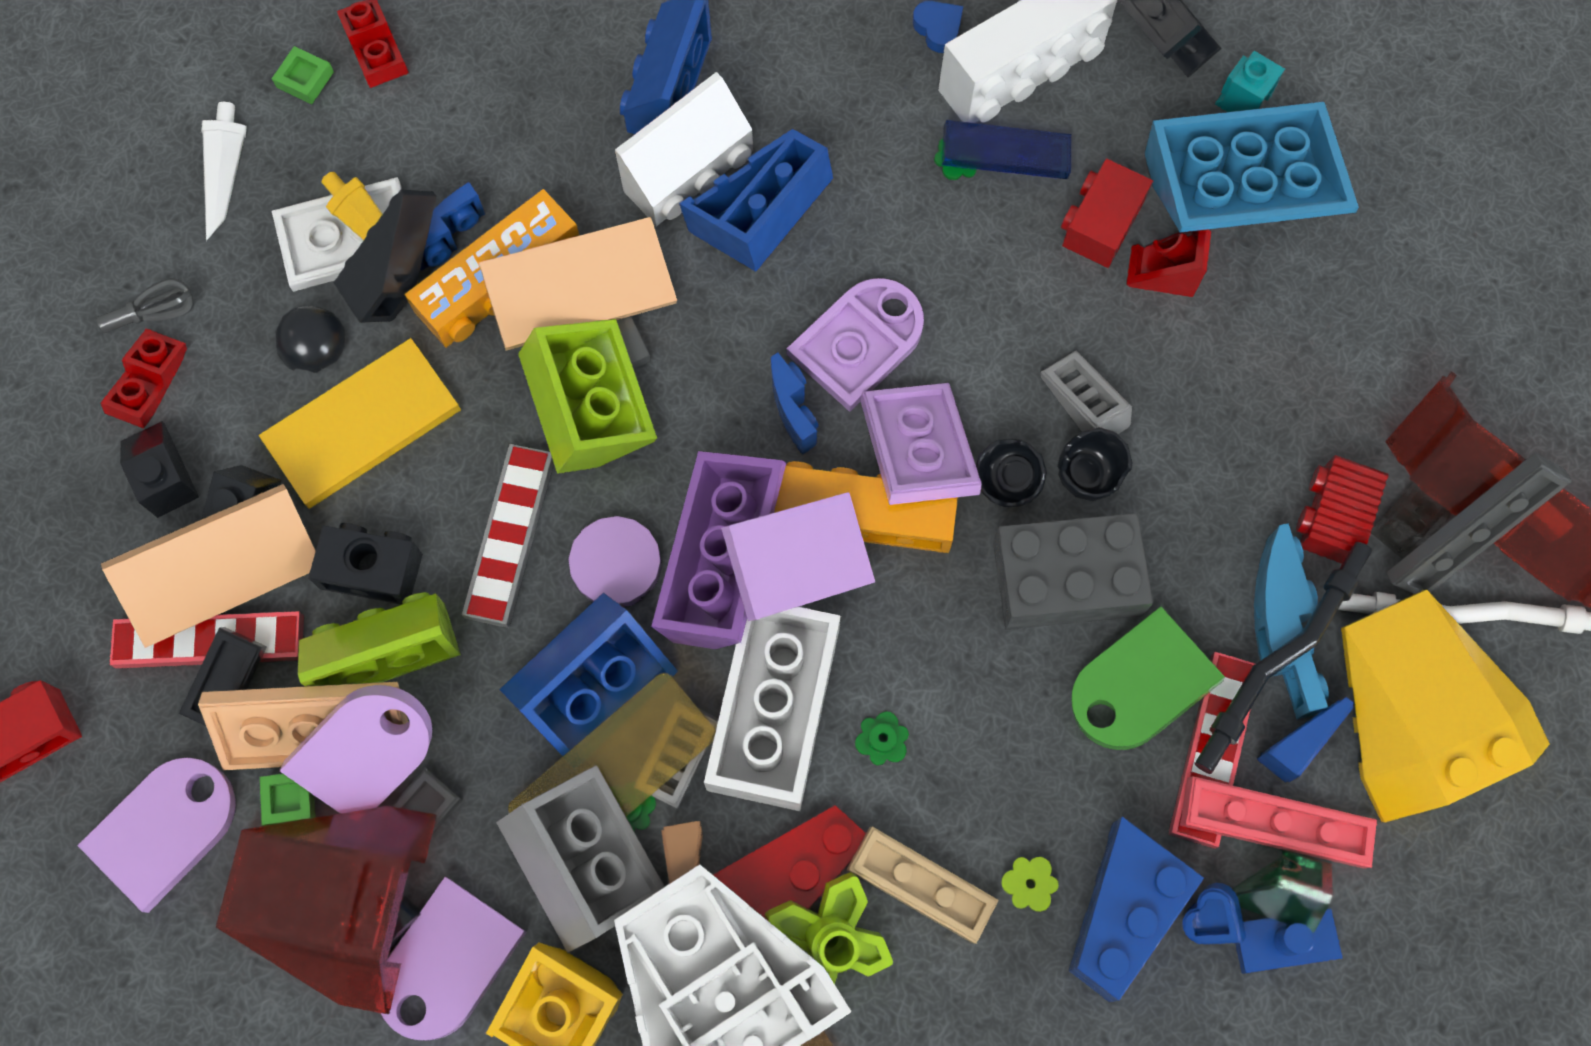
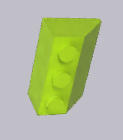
M616 319L537 327L532 330L518 355L557 474L597 468L655 442L657 436Z
M426 592L417 593L406 597L402 601L403 605L388 610L384 608L370 609L360 613L356 621L341 626L338 623H331L314 629L312 636L299 640L298 677L300 683L305 687L381 683L461 655L445 603L436 593L432 595Z

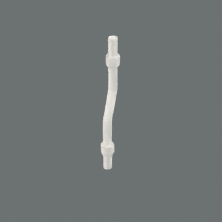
M1374 592L1373 596L1353 593L1350 600L1343 601L1338 610L1372 614L1401 600L1396 599V595L1390 593ZM1507 601L1457 606L1442 605L1458 624L1511 620L1557 626L1560 632L1581 634L1584 630L1591 631V612H1586L1585 607L1563 604L1560 608Z

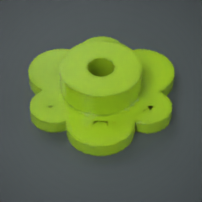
M1023 857L1017 858L1013 862V870L1006 872L1002 877L1001 885L1003 890L1013 895L1012 904L1018 909L1029 906L1036 912L1046 910L1051 903L1050 894L1056 892L1059 886L1057 879L1050 876L1052 872L1050 862L1043 857H1035L1030 862ZM1027 880H1032L1034 882V887L1032 889L1027 887Z

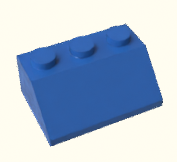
M669 0L661 4L656 20H649L645 34L647 46L644 54H638L635 59L632 72L634 82L631 91L625 90L620 102V115H623L625 118L628 133L636 134L695 89L712 40L708 0Z
M602 593L499 690L576 770L660 690L678 670L631 614L607 594Z

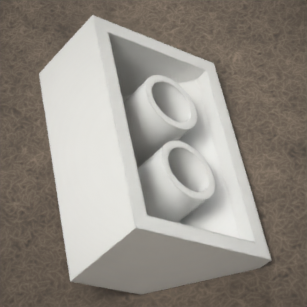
M715 72L615 149L623 191L647 217H651L652 222L656 226L665 219L672 220L682 213L679 206L680 202L689 196L693 198L698 193H705L715 186L713 182L715 179L723 175L730 168L737 169L748 161L747 158L751 156L753 151L752 128L723 78Z

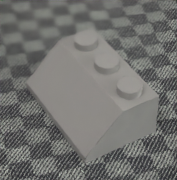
M597 765L522 804L496 822L567 953L615 927L614 920L665 887Z

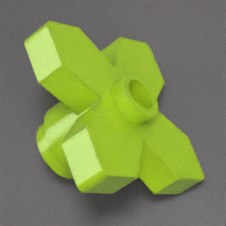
M852 872L826 883L818 914L791 900L765 913L767 921L825 968L834 984L838 973L850 968L869 977L893 964V959L886 942L879 932L855 927L868 900L858 877Z

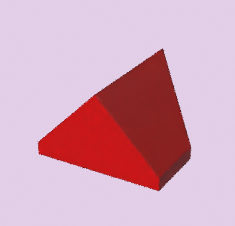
M1211 230L1177 232L1159 241L1154 240L1152 244L1145 247L1139 244L1133 245L1131 247L1126 285L1132 288L1193 297L1207 272Z

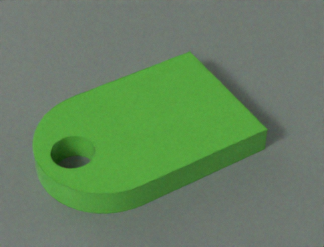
M1159 607L1083 668L1073 686L1072 711L1080 730L1094 743L1114 750L1133 749L1155 737L1224 681L1225 676L1162 607ZM1095 705H1106L1113 710L1115 720L1110 726L1098 728L1089 722L1087 713Z

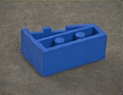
M791 129L747 158L749 164L731 176L727 177L724 173L713 181L715 186L693 200L689 196L679 203L689 232L755 272L833 179L827 147L794 129Z
M1124 817L1119 818L1111 825L1102 863L1095 879L1096 883L1088 910L1085 913L1069 967V971L1108 1002L1121 999L1204 879V877Z

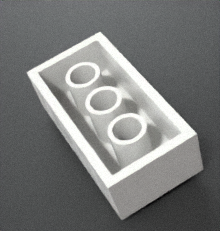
M1021 0L945 44L938 91L966 127L979 120L982 123L991 120L999 113L1001 107L1009 102L1025 100L1034 92L1036 86L1048 79L1050 82L1059 80L1068 72L1070 66L1082 59L1088 62L1097 57L1104 49V42L1112 23L1117 0Z
M795 607L757 620L748 621L747 619L742 641L736 644L705 775L704 785L707 791L796 811L801 810L839 634L840 615Z

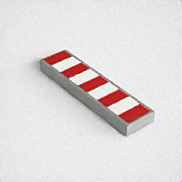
M509 444L462 611L464 619L506 628L510 627L554 464L550 452Z

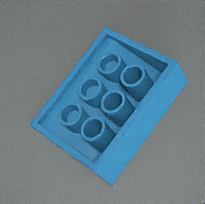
M1325 102L1154 120L1145 150L1146 162L1150 177L1154 180L1152 183L1153 188L1180 233L1356 213L1359 208Z

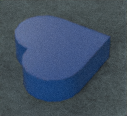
M924 1L915 7L913 27L917 33L925 36L926 44L932 51L944 53L945 44L958 37L963 6Z
M1223 883L1209 884L1201 892L1197 904L1189 908L1183 918V930L1190 940L1204 945L1243 943L1246 938L1238 897L1231 887Z

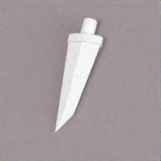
M230 102L218 103L216 120L202 121L206 241L226 219L244 138H246L247 126L234 123L235 105Z

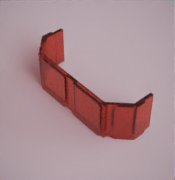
M1451 371L1447 377L1443 375L1385 442L1397 461L1408 471L1409 479L1415 482L1427 495L1457 516L1526 459L1473 420L1450 388V385L1457 376ZM1563 488L1494 542V544L1505 555L1556 594L1563 596L1569 602L1575 600L1591 608V508Z

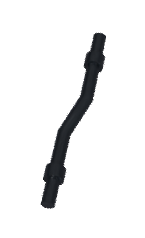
M1361 542L1354 543L1341 567L1334 569L1325 582L1323 588L1326 592L1303 631L1252 666L1226 712H1219L1211 725L1210 732L1212 735L1195 762L1197 768L1208 774L1213 773L1229 744H1236L1244 731L1245 725L1242 722L1267 680L1318 645L1342 602L1349 601L1359 584L1356 578L1372 553L1369 546Z

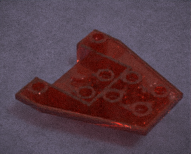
M383 806L241 830L216 928L338 1005L390 1014L401 963L387 961L410 863L413 861L425 864L437 815Z

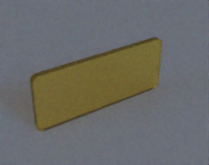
M661 673L509 803L508 811L509 813L522 804L597 765L625 817H627L712 744L716 728L670 674Z

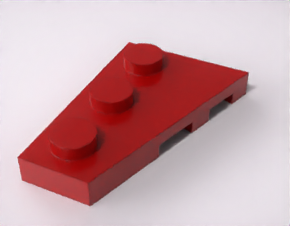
M834 805L718 871L713 876L765 919V913L768 910L789 900L810 909L824 893L826 883L836 879L849 865L866 833Z

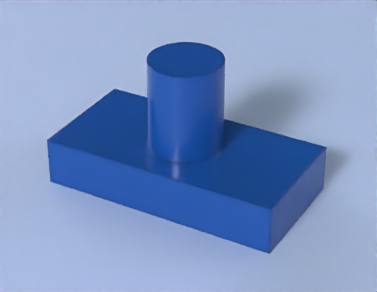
M1331 908L1245 921L1243 923L1246 938L1243 943H1235L1242 974L1343 958Z

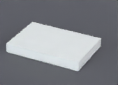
M398 177L366 185L365 189L383 214L389 206L391 198L402 190ZM333 195L272 211L288 283L293 292L334 281L343 270L347 259L356 252L364 241L326 208Z

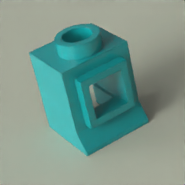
M1253 51L1249 58L1243 55L1227 77L1221 91L1222 94L1215 102V105L1227 112L1260 109L1263 101H1268L1271 98L1285 68L1256 51Z

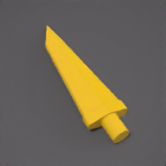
M335 172L327 173L321 182L333 197L327 203L326 208L333 216L339 218L364 240L368 230L382 216V212L366 191L365 185L357 177L345 184Z

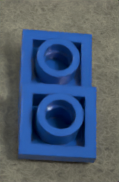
M469 182L454 191L433 210L420 271L429 266H439L447 261L451 253L457 250L452 234L472 228L479 218L485 215L479 196Z
M776 353L771 357L772 387L775 402L788 434L803 455L817 445L816 429L819 425L812 412L805 405H802L800 408L798 407L805 402L804 385L806 384V379L794 362L791 361L787 364L781 355Z

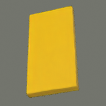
M410 338L258 436L303 503L310 509L461 411V408Z

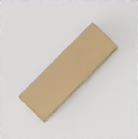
M869 827L847 868V871L854 873L862 880L973 944H977L999 901L874 827Z

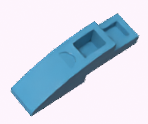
M1289 523L1279 525L1268 537L1257 573L1254 620L1260 661L1300 634L1304 629L1301 623L1312 616L1318 604L1316 588L1311 580L1306 579L1301 564L1304 559L1301 542L1296 536H1292ZM1314 648L1274 675L1283 674L1296 719L1314 716L1328 707L1326 702L1329 698L1328 686L1324 676L1316 671L1312 658Z

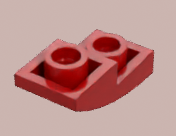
M377 0L356 2L349 7L337 11L370 88L409 73Z
M145 329L121 360L125 372L100 403L104 414L144 429L155 414L182 363L187 350L186 344Z

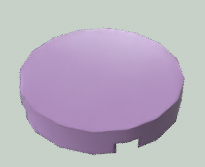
M619 516L602 518L585 527L574 540L569 555L571 577L579 591L587 599L594 602L602 593H605L622 607L635 604L649 590L653 589L658 581L662 566L658 544L650 531L633 519Z

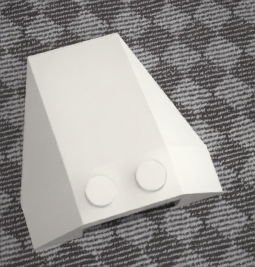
M701 865L696 866L614 920L626 977L634 1003L638 1032L641 1035L643 1046H800L851 1013L850 1008L822 965Z

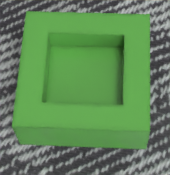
M294 46L272 77V81L276 88L312 105L334 71L329 62Z
M284 774L260 777L261 820L263 826L274 827L316 821L315 800L312 793Z

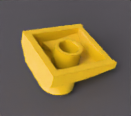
M537 943L529 952L486 1034L490 1037H497L509 1046H595L607 1023L617 1012L623 994L609 977L569 952L567 953V951L561 948Z

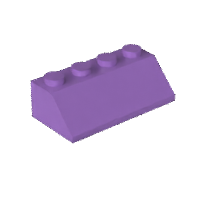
M698 451L651 626L671 642L709 649H719L741 643L747 615L721 528L774 513L786 466L783 460Z

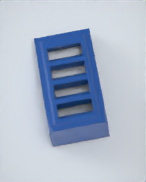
M1347 697L1336 701L1261 753L1257 760L1285 783L1291 782L1301 776L1354 708V702Z

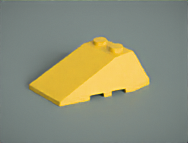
M1422 590L1341 627L1348 686L1353 688L1356 717H1352L1354 733L1359 734L1362 762H1358L1360 778L1381 822H1388L1450 805L1534 765L1550 745L1530 701L1428 590Z

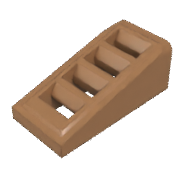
M700 821L663 827L664 830H661L669 884L700 864L703 838Z

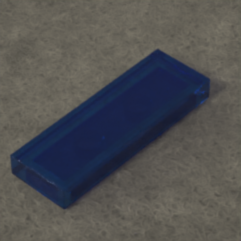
M946 120L943 127L942 165L1068 179L1071 173L1072 134Z

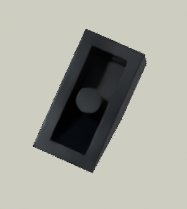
M163 421L121 441L120 464L138 503L154 516L159 518L199 498Z

